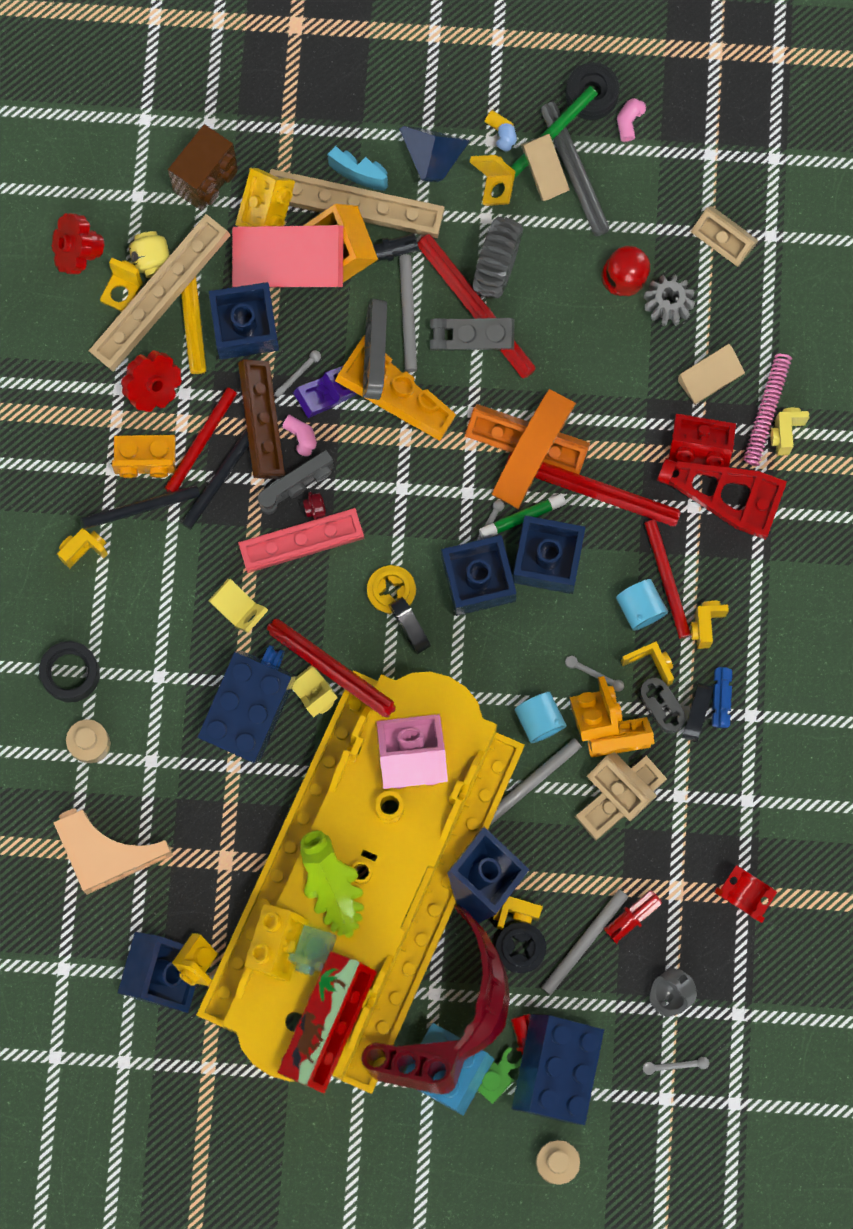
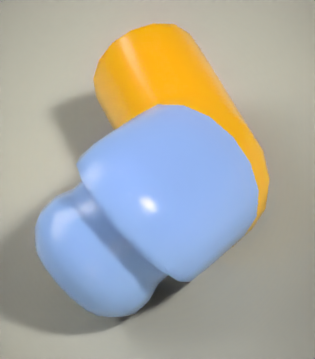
M491 110L485 119V123L498 131L500 138L496 142L497 147L508 152L517 141L515 127L512 122Z

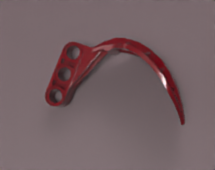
M454 905V908L475 933L481 952L483 976L477 998L474 1021L465 1028V1035L460 1040L406 1046H392L383 1043L369 1044L364 1048L361 1060L369 1074L377 1081L435 1094H448L457 1085L464 1061L493 1043L506 1026L510 994L508 977L503 962L484 929L467 910L459 905ZM385 1057L382 1065L373 1067L374 1062L378 1058ZM416 1064L413 1071L403 1073L406 1066ZM441 1070L446 1071L442 1079L433 1080L437 1072Z

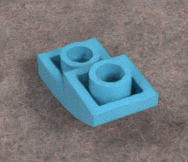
M337 146L328 153L329 166L345 178L375 190L384 191L388 187L387 171L378 162L372 163L365 157L357 165V160L350 152L346 150L342 152Z

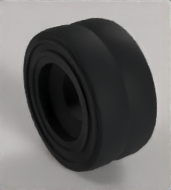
M585 63L577 67L570 74L566 85V101L568 106H570L584 92L587 86L595 85L599 87L601 94L595 97L577 116L586 120L602 119L609 115L617 105L620 90L619 81L609 67L600 63Z

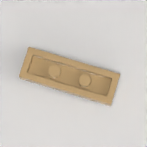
M647 755L631 768L653 792L667 780ZM602 793L577 814L575 818L593 839L597 841L625 816Z

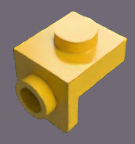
M82 528L74 537L68 536L60 544V551L57 555L70 569L90 548L95 550L103 559L108 553L103 547L106 542L98 533L93 530L89 534Z
M706 601L702 603V606H697L695 622H691L692 640H697V649L711 647L713 643L711 618L726 617L729 612L728 605H721L720 601Z

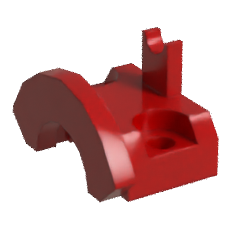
M736 865L722 888L717 887L714 893L762 923L765 919L763 914L778 891ZM731 877L737 878L736 884L730 883ZM762 897L768 898L767 904L761 903Z

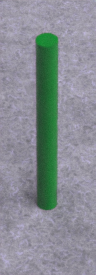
M589 86L540 137L550 134L553 141L598 93ZM525 153L510 166L515 171L514 179L529 165Z

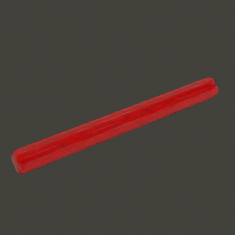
M429 234L419 239L417 244L420 251L474 319L497 318L435 239ZM515 340L514 350H500L521 378H527L536 370L535 365Z
M511 452V453L509 454V457H508V459H507V462H508V460H509V458L511 457V455H512L513 452ZM545 462L542 463L535 476L537 479L653 520L655 519L670 526L677 525L681 514L679 509Z
M274 619L272 623L268 624L267 630L273 638L383 717H389L391 713L395 712L396 706L393 700L280 619Z

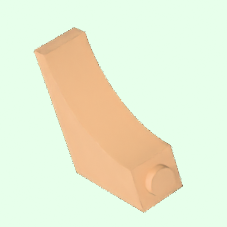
M76 808L63 812L59 815L60 820L53 822L82 890L87 895L173 856L166 840L144 846L126 845L111 840L92 825L83 810L77 812Z

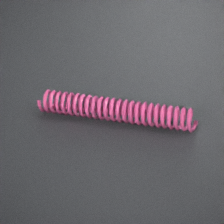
M787 354L775 355L774 364H772L773 368H771L770 377H768L769 381H767V386H765L766 390H764L763 399H761L762 403L758 409L759 412H757L758 416L754 422V429L751 431L753 434L750 435V443L747 444V452H745L746 456L743 457L745 462L753 466L760 465V457L763 456L761 453L764 452L762 448H765L764 444L767 443V435L770 434L768 431L771 430L769 426H772L771 422L774 421L773 417H775L773 413L778 408L776 404H779V396L782 395L780 391L783 390V382H786L784 378L787 377V369L790 368L789 365L792 357Z

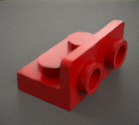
M676 414L669 459L675 462L729 467L734 446L736 423Z

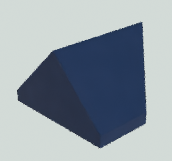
M402 126L399 129L422 181H442L471 141L423 128Z

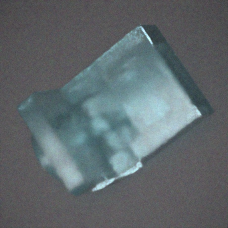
M304 925L295 954L290 953L288 960L296 965L294 970L313 976L315 971L321 972L330 951L333 950L337 936Z

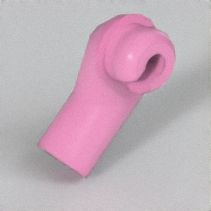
M636 98L628 100L617 115L622 142H629L635 139L632 122L646 111L645 103Z
M288 415L282 428L297 436L299 443L296 447L297 452L305 457L310 456L312 450L317 445L313 428L299 419Z

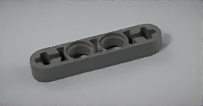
M373 298L369 301L366 314L363 397L379 400L383 391L385 374L387 301Z

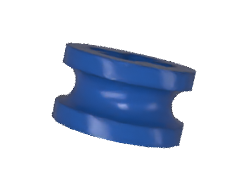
M269 645L262 660L280 667L285 651L282 649L275 651L274 646Z

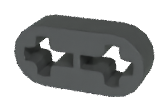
M659 678L646 680L640 690L642 703L663 732L669 734L678 732L685 722L684 710L663 680ZM649 686L662 690L659 694L662 704H659L655 697H647ZM664 707H666L671 715L676 713L679 716L676 720V726H673L672 723H664L666 713L663 710Z

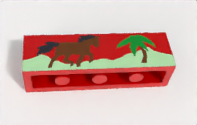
M330 951L326 962L322 966L321 974L314 990L309 996L300 1022L295 1028L290 1045L282 1058L278 1074L325 1093L377 971L356 960Z

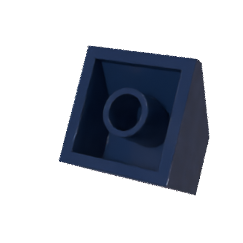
M482 827L448 870L447 874L455 901L467 910L478 923H481L497 914L529 869L485 827Z
M135 932L118 994L188 1013L196 985L192 986L183 981L179 976L180 971L172 964L184 944L157 935Z

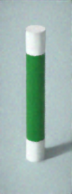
M562 493L482 527L479 529V533L482 539L490 538L522 524L525 516L538 517L566 505V500Z

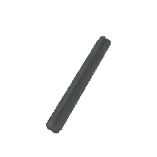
M555 102L542 106L541 113L549 128L561 113ZM565 127L555 137L554 143L594 235H604L609 232V224L567 127Z

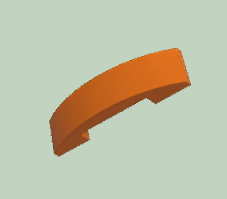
M551 389L548 390L509 458L492 492V496L519 509L555 439L575 407V402Z

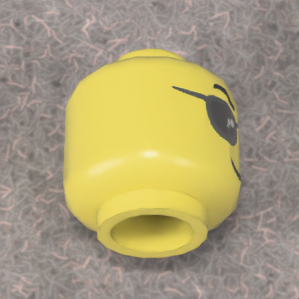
M155 231L144 232L134 236V241L129 245L132 264L139 270V273H145L146 278H151L170 256L166 239L163 236L157 235Z

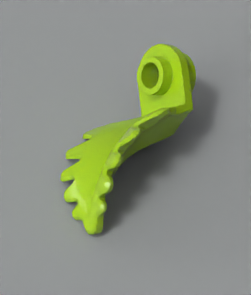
M312 831L306 834L300 842L303 864L308 872L304 888L305 896L307 898L318 897L314 910L317 914L327 911L324 924L329 925L332 923L330 927L332 932L338 930V936L345 935V937H351L354 934V930L359 928V924L356 922L361 921L363 918L361 914L356 912L363 911L364 909L363 904L353 901L363 895L361 888L351 885L358 878V873L356 869L336 858L329 836L325 835L322 831Z

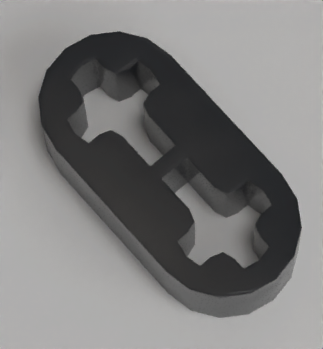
M401 597L390 603L389 607L415 653L419 654L431 647L427 636L406 600Z
M698 683L682 738L694 742L698 741L711 699L712 686Z

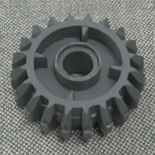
M499 216L493 220L476 266L473 280L474 291L489 298H499L502 296L505 287H507L523 234L521 223Z

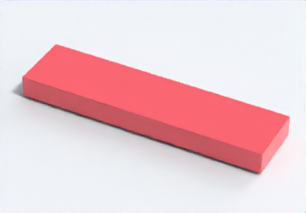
M356 508L241 541L238 544L246 571L250 573L364 539V534Z

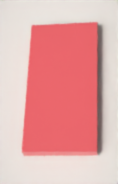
M343 226L232 227V287L269 282V287H343Z

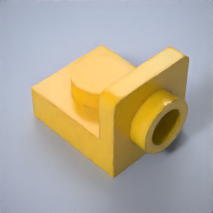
M509 896L497 914L493 916V920L499 921L497 929L503 930L509 912L514 914V920L531 924L532 920H539L543 906Z
M192 933L172 964L180 971L179 976L186 983L192 986L196 984L209 986L212 979L206 974V971L218 953L201 934Z

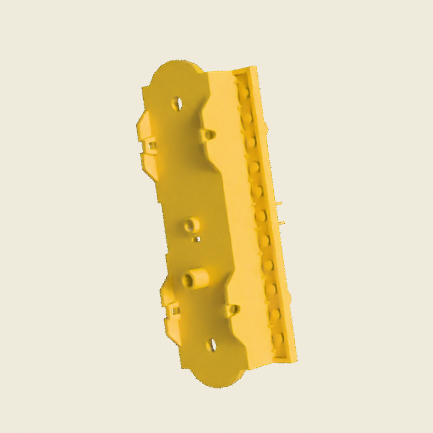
M353 670L355 674L393 700L396 710L389 717H383L347 690H344L196 1016L236 1033L241 1049L251 1063L271 1077L294 1082L277 1073L282 1058L295 1033L286 1027V1018L291 1013L303 1015L309 996L313 992L321 974L322 966L326 962L330 951L356 960L377 971L332 1077L367 1093H373L378 1081L364 1067L361 1060L364 1048L372 1043L394 1045L456 904L447 872L482 827H485L487 830L489 829L524 750V744L497 733V724L482 717L478 701L464 685L449 676L434 672L410 673L397 680L381 674L377 681ZM440 714L448 782L435 785L406 786L401 789H384L377 721ZM392 800L399 805V809L394 814H385L381 810V806L384 802ZM312 831H322L325 835L329 836L335 856L339 861L354 869L358 866H365L369 870L367 878L363 880L356 879L351 883L352 886L363 890V895L353 901L364 906L363 911L356 912L361 914L363 918L361 921L356 922L359 924V928L354 930V934L351 937H345V935L338 936V930L332 932L330 928L332 923L329 925L324 924L327 911L317 914L314 910L318 897L307 898L305 896L304 888L308 872L303 864L300 842L306 834ZM363 850L377 856L376 861L361 856ZM265 904L293 911L309 919L289 982L245 967L247 954ZM385 1057L378 1058L374 1062L373 1067L382 1065Z

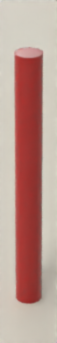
M227 387L165 486L164 489L167 492L177 491L235 399L237 392Z
M655 519L649 520L644 524L679 639L691 636L657 521Z

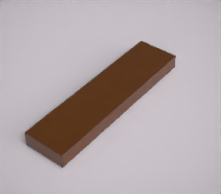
M243 359L238 363L253 478L281 479L285 476L270 362Z

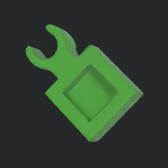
M512 1047L505 1050L502 1060L498 1065L493 1061L477 1090L491 1104L514 1081L508 1075V1072L521 1065L522 1057L516 1064L508 1062L507 1055L513 1050Z

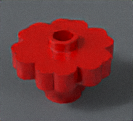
M65 213L58 219V229L53 232L52 250L56 253L54 263L58 267L59 272L79 275L86 269V260H94L101 257L104 251V239L102 235L90 230V224L84 215Z
M153 350L147 357L145 355H138L127 366V375L121 381L122 393L137 410L151 412L156 405L159 408H164L176 397L174 388H177L182 382L180 376L181 369L173 363V359L163 352L160 353Z

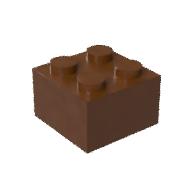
M206 124L200 128L168 168L173 192L200 211L207 204L210 206L216 201L220 193L219 189L225 182L229 183L238 170L233 143Z

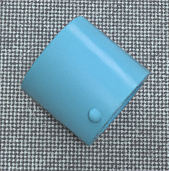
M651 579L638 582L616 596L633 631L653 624L668 614V610Z
M550 692L530 698L514 709L530 743L544 740L567 726Z

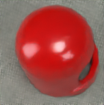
M635 246L618 248L611 254L602 270L601 280L605 288L617 296H631L638 293L643 288L650 274L649 258L641 249ZM607 267L610 278L616 284L615 287H613L607 279Z

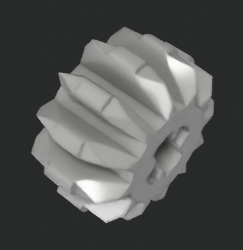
M676 274L672 275L671 281H668L662 275L659 278V283L652 281L649 284L651 291H646L644 294V299L648 301L644 308L646 311H653L651 314L652 321L661 317L662 325L666 326L668 319H671L672 323L676 326L679 324L680 318L685 320L689 318L690 313L688 310L694 309L695 302L691 300L694 297V290L686 289L688 285L687 280L677 283Z

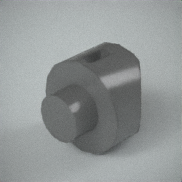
M676 968L667 969L658 976L652 985L650 993V1003L654 1009L665 1017H671L681 1014L695 1003L697 990L692 977Z

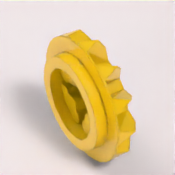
M389 565L379 568L371 575L367 584V595L377 611H382L389 615L392 614L389 604L394 602L395 599L390 594H383L386 591V579L393 587L401 586L397 590V599L403 597L409 606L412 605L416 594V585L412 575L407 570L399 566Z

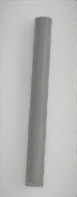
M404 254L399 256L405 371L415 372L417 371L412 262L411 255Z
M573 738L501 800L491 825L582 748L580 743Z
M620 889L615 893L542 985L541 989L550 996L603 928L628 899V895Z

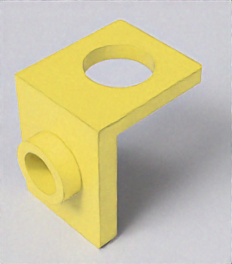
M227 579L209 599V602L237 629L247 633L268 611L266 607L256 604L231 579Z

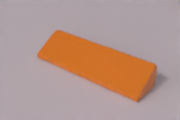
M476 404L473 408L465 437L513 452L529 421ZM559 432L543 462L580 474L590 443Z

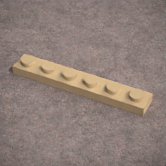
M270 170V174L278 178H289L295 181L289 206L322 213L334 204L358 206L363 221L366 223L411 233L415 232L421 235L429 234L434 238L439 236L445 211L444 206L279 170Z
M205 214L90 348L89 352L114 372L231 236L230 233Z

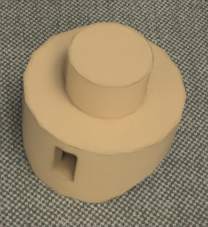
M85 719L78 721L71 726L66 737L67 749L80 762H99L106 757L110 750L111 742L109 735L104 727L95 720Z
M556 1140L549 1142L541 1148L537 1155V1171L542 1179L550 1184L560 1185L568 1183L575 1178L579 1171V1154L566 1141Z

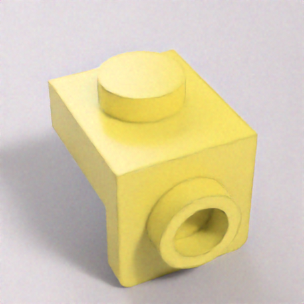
M792 407L783 409L782 412L778 413L775 419V428H771V445L776 446L777 456L790 454L793 448L792 426L806 425L809 419V411H801L800 408Z
M312 665L297 676L292 687L313 717L319 713L327 712L338 698L329 683Z

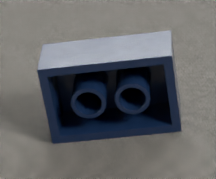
M235 651L197 738L252 763L261 761L297 675L244 651Z
M531 1014L512 1110L565 1123L585 1125L604 1029L550 1015Z

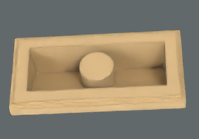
M550 134L521 144L542 201L549 200L570 190Z
M712 206L706 208L690 231L737 267H739L759 241Z
M727 344L681 373L678 382L693 404L696 405L744 375L745 372L730 344Z
M615 752L608 754L587 775L589 780L629 821H632L657 797L649 786Z

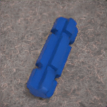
M719 667L714 670V681H717V684L713 685L712 710H715V713L712 714V726L728 728L731 715H728V711H731L732 686H729V682H732V669Z

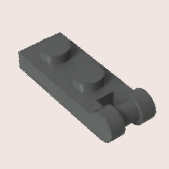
M430 319V329H433V340H430V350H514L515 319ZM445 330H453V340H445Z
M327 450L262 490L258 495L261 511L266 515H271L277 511L278 503L289 496L291 499L299 496L306 490L305 486L314 480L320 482L332 473L331 469L334 468L333 459Z

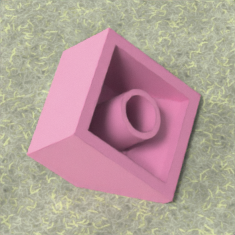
M440 714L377 721L384 789H401L406 786L435 785L448 782Z

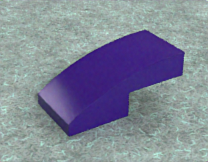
M343 366L325 372L322 378L296 388L293 394L308 418L357 395V393L335 381Z

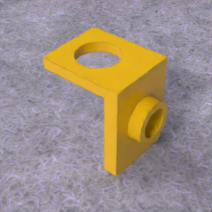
M497 155L471 156L470 163L487 176L482 204L485 206L508 205L510 203L515 171ZM503 183L505 185L503 194L500 197L493 198L492 189L495 185Z
M111 257L109 265L113 275L100 298V302L122 312L137 295L142 285L139 270L136 269L135 265L127 261L121 262ZM120 286L128 290L126 300L116 302L111 298V292L114 288Z
M657 642L622 657L621 664L625 666L651 655L662 680L667 686L672 685L674 681L670 671L673 669L672 661L666 651L661 652Z

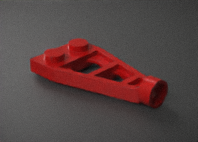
M667 458L664 460L657 479L659 482L673 486L737 530L765 540L768 537L787 484L785 480L760 471L675 462ZM674 470L679 471V475L676 478L672 477ZM701 474L717 479L718 484L712 496H707L694 489L692 482L696 475ZM729 483L743 484L749 488L750 494L744 509L735 510L723 502L721 492L725 485Z

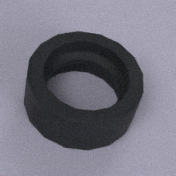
M66 641L51 646L43 655L39 665V677L46 691L55 699L66 703L78 702L87 698L96 689L100 679V667L93 653L85 645L74 641ZM74 654L80 656L85 661L88 675L81 686L66 690L54 683L51 670L59 657Z

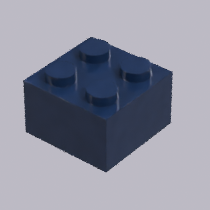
M269 282L208 291L220 360L279 351Z
M525 516L513 574L514 583L573 594L585 526Z
M502 535L441 549V559L456 616L516 602L517 593Z

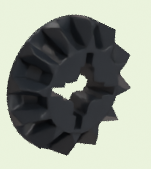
M519 922L511 924L502 930L496 941V950L505 968L511 972L525 974L535 970L544 960L546 941L543 934L535 926ZM512 937L520 943L532 940L526 949L529 960L521 953L510 957L515 949Z

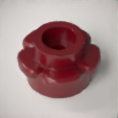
M309 492L308 499L303 500L307 517L313 516V519L317 520L320 517L326 516L321 493L312 494Z

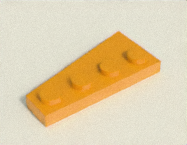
M365 335L335 380L362 397ZM385 353L384 386L381 398L379 400L365 399L441 441L456 414L428 389L422 390L414 382L415 378L407 371L402 373L391 363L393 359Z

